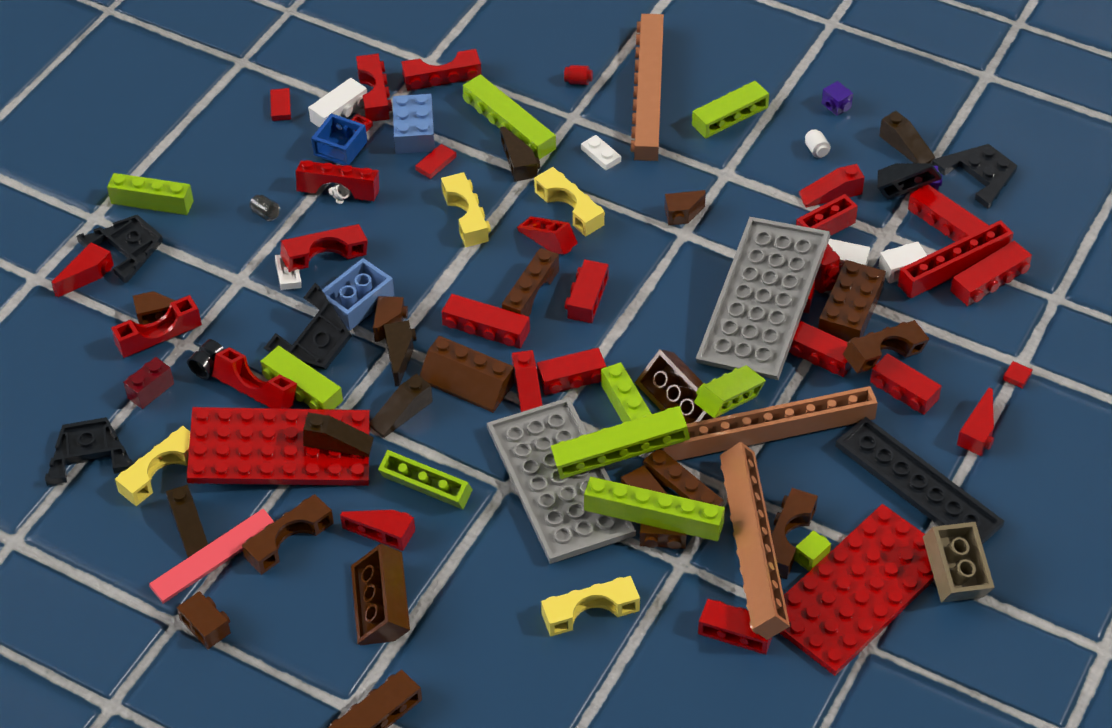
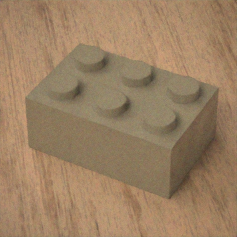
M976 522L934 526L923 536L941 603L983 598L995 588Z

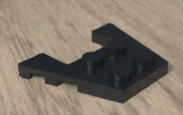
M990 144L939 157L932 161V165L938 166V171L944 176L960 166L985 185V188L976 193L975 200L987 209L992 206L994 199H997L1002 188L1007 185L1017 170L1015 163Z
M138 215L114 222L113 226L105 229L101 227L93 229L94 232L84 236V233L76 236L78 242L85 248L91 242L99 245L107 240L127 259L114 267L113 270L114 274L125 283L129 282L163 242L162 235Z
M314 283L303 298L319 309L315 317L293 345L275 333L264 349L271 352L277 346H280L304 363L326 370L350 340L352 334L320 286Z
M107 417L62 425L55 446L56 451L54 457L51 458L48 474L46 473L45 481L47 486L67 482V463L112 456L113 471L116 474L127 470L133 465V462L127 455L124 446L120 443Z

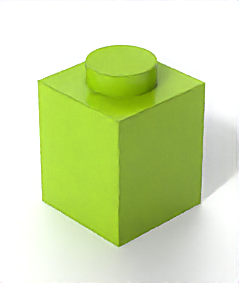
M813 530L795 547V561L810 571L830 553L831 543L825 536L819 535Z

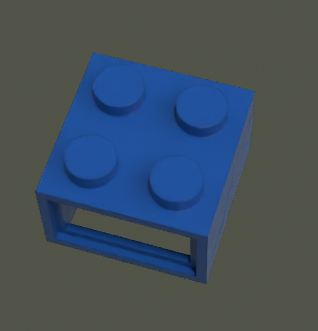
M331 113L311 138L313 154L343 166L350 165L367 143L366 126Z

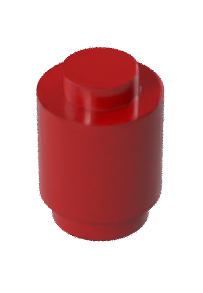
M570 65V67H565L564 81L569 82V84L588 85L589 81L593 79V70H590L589 66Z

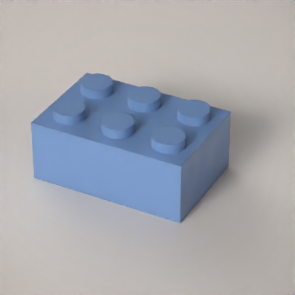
M432 94L393 96L396 154L432 152L435 149Z
M364 258L322 290L349 331L376 310L378 296L393 297L395 295L393 278Z

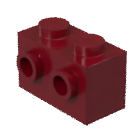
M155 357L145 363L133 375H130L123 383L127 398L143 409L174 385L171 368Z

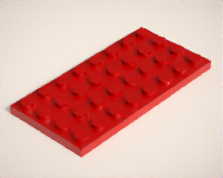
M192 407L187 483L369 486V457L303 446V428L308 412L331 416L369 435L370 410Z
M881 504L784 594L790 627L780 632V634L836 676L934 581L923 540L925 534L887 506Z

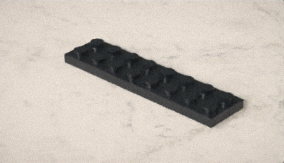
M867 417L836 441L835 446L938 526L976 522L982 544L1003 527V519Z

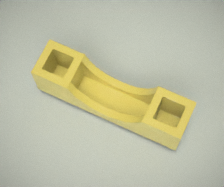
M552 167L534 178L535 193L547 203L555 201L565 202L574 208L572 211L573 226L585 237L604 226L605 212L603 208L595 204L587 194L580 191L576 184L571 183L565 178L563 173L558 172Z
M464 172L441 178L442 193L447 205L460 207L467 212L458 219L459 234L465 247L489 242L488 233H491L489 221L484 220L483 207L478 206L477 194L472 192L471 180H467Z
M184 426L180 427L160 444L154 446L145 456L139 458L127 470L122 471L115 478L118 492L137 506L153 493L151 479L160 468L170 464L187 466L190 431Z
M631 576L619 577L610 582L594 584L589 588L573 590L568 594L557 597L552 596L541 601V612L550 637L572 631L576 617L581 612L590 608L609 610L616 617L640 611V597Z

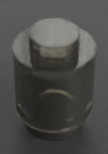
M255 195L250 201L252 212L266 221H272L278 217L279 204L266 196Z

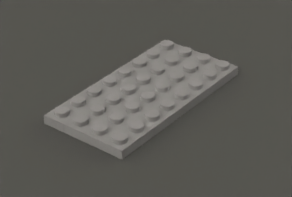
M749 217L696 356L697 363L728 370L738 369L747 365L761 377L779 380L830 239V232Z
M570 398L487 423L490 436L550 564L636 536V530L631 521L584 511V493L590 476L611 481L604 466L560 479L551 445L587 434Z

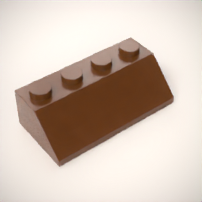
M438 336L428 349L419 375L431 387L494 413L515 384L514 366L442 336Z
M659 349L635 381L637 386L661 411L680 406L686 424L713 419L712 416L694 403L698 396L696 392L703 382L674 352Z
M379 544L351 565L357 644L359 645L393 642L410 631L402 552L384 544Z

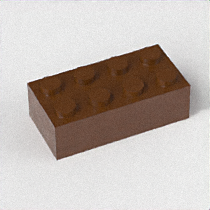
M845 260L819 318L818 329L846 342H849L854 337H863L884 288L886 271Z

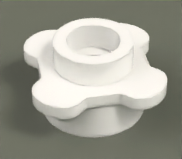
M335 183L333 187L329 188V194L336 199V203L342 204L344 199L350 196V190L341 184Z

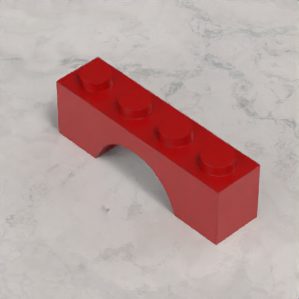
M476 49L457 52L454 60L445 65H429L420 58L401 62L402 75L407 91L472 80L481 74V63Z
M379 53L356 56L359 82L373 87L370 92L363 95L366 118L373 122L389 120V111H392L391 99L387 100V98H390L389 87H385V85H388L386 73L382 74V72H385L384 61H380Z
M301 160L295 171L296 190L299 192L316 194L319 187L326 183L341 184L351 191L355 199L375 201L379 192V170Z
M356 224L281 240L280 255L288 271L291 272L297 269L308 268L310 259L322 252L338 253L346 259L367 255L368 240L360 225Z
M188 295L171 302L167 312L153 323L137 324L130 319L111 327L115 344L123 358L199 327L202 323L199 309L191 296Z
M230 347L216 353L213 377L270 408L288 409L293 406L297 383L282 375H278L267 382L258 379L250 370L246 356Z

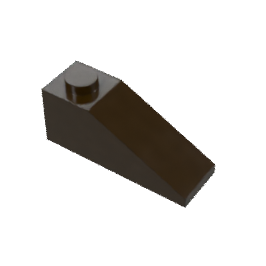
M894 111L881 120L879 136L913 163H931L935 159V155L911 122L899 112Z
M500 127L501 143L514 182L538 176L540 161L539 157H535L533 149L506 127Z
M409 320L384 324L385 340L395 387L401 384L414 351L413 341H417L415 328H410Z
M416 373L398 387L371 420L369 426L385 438L433 402L431 385Z
M308 412L303 428V446L365 457L370 456L374 437L331 416Z
M187 484L166 491V495L187 557L189 558L207 546L208 542Z

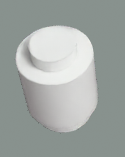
M814 129L805 135V144L815 158H822L829 153L831 146L821 131Z

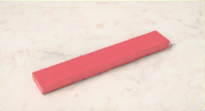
M264 508L149 583V587L164 604L242 552V544L250 537L260 533L267 525L274 523L273 519Z

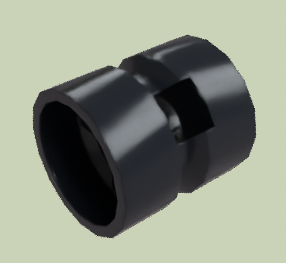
M208 339L199 348V351H196L187 360L190 370L199 378L208 379L213 373L216 353L224 350L222 345L215 340Z

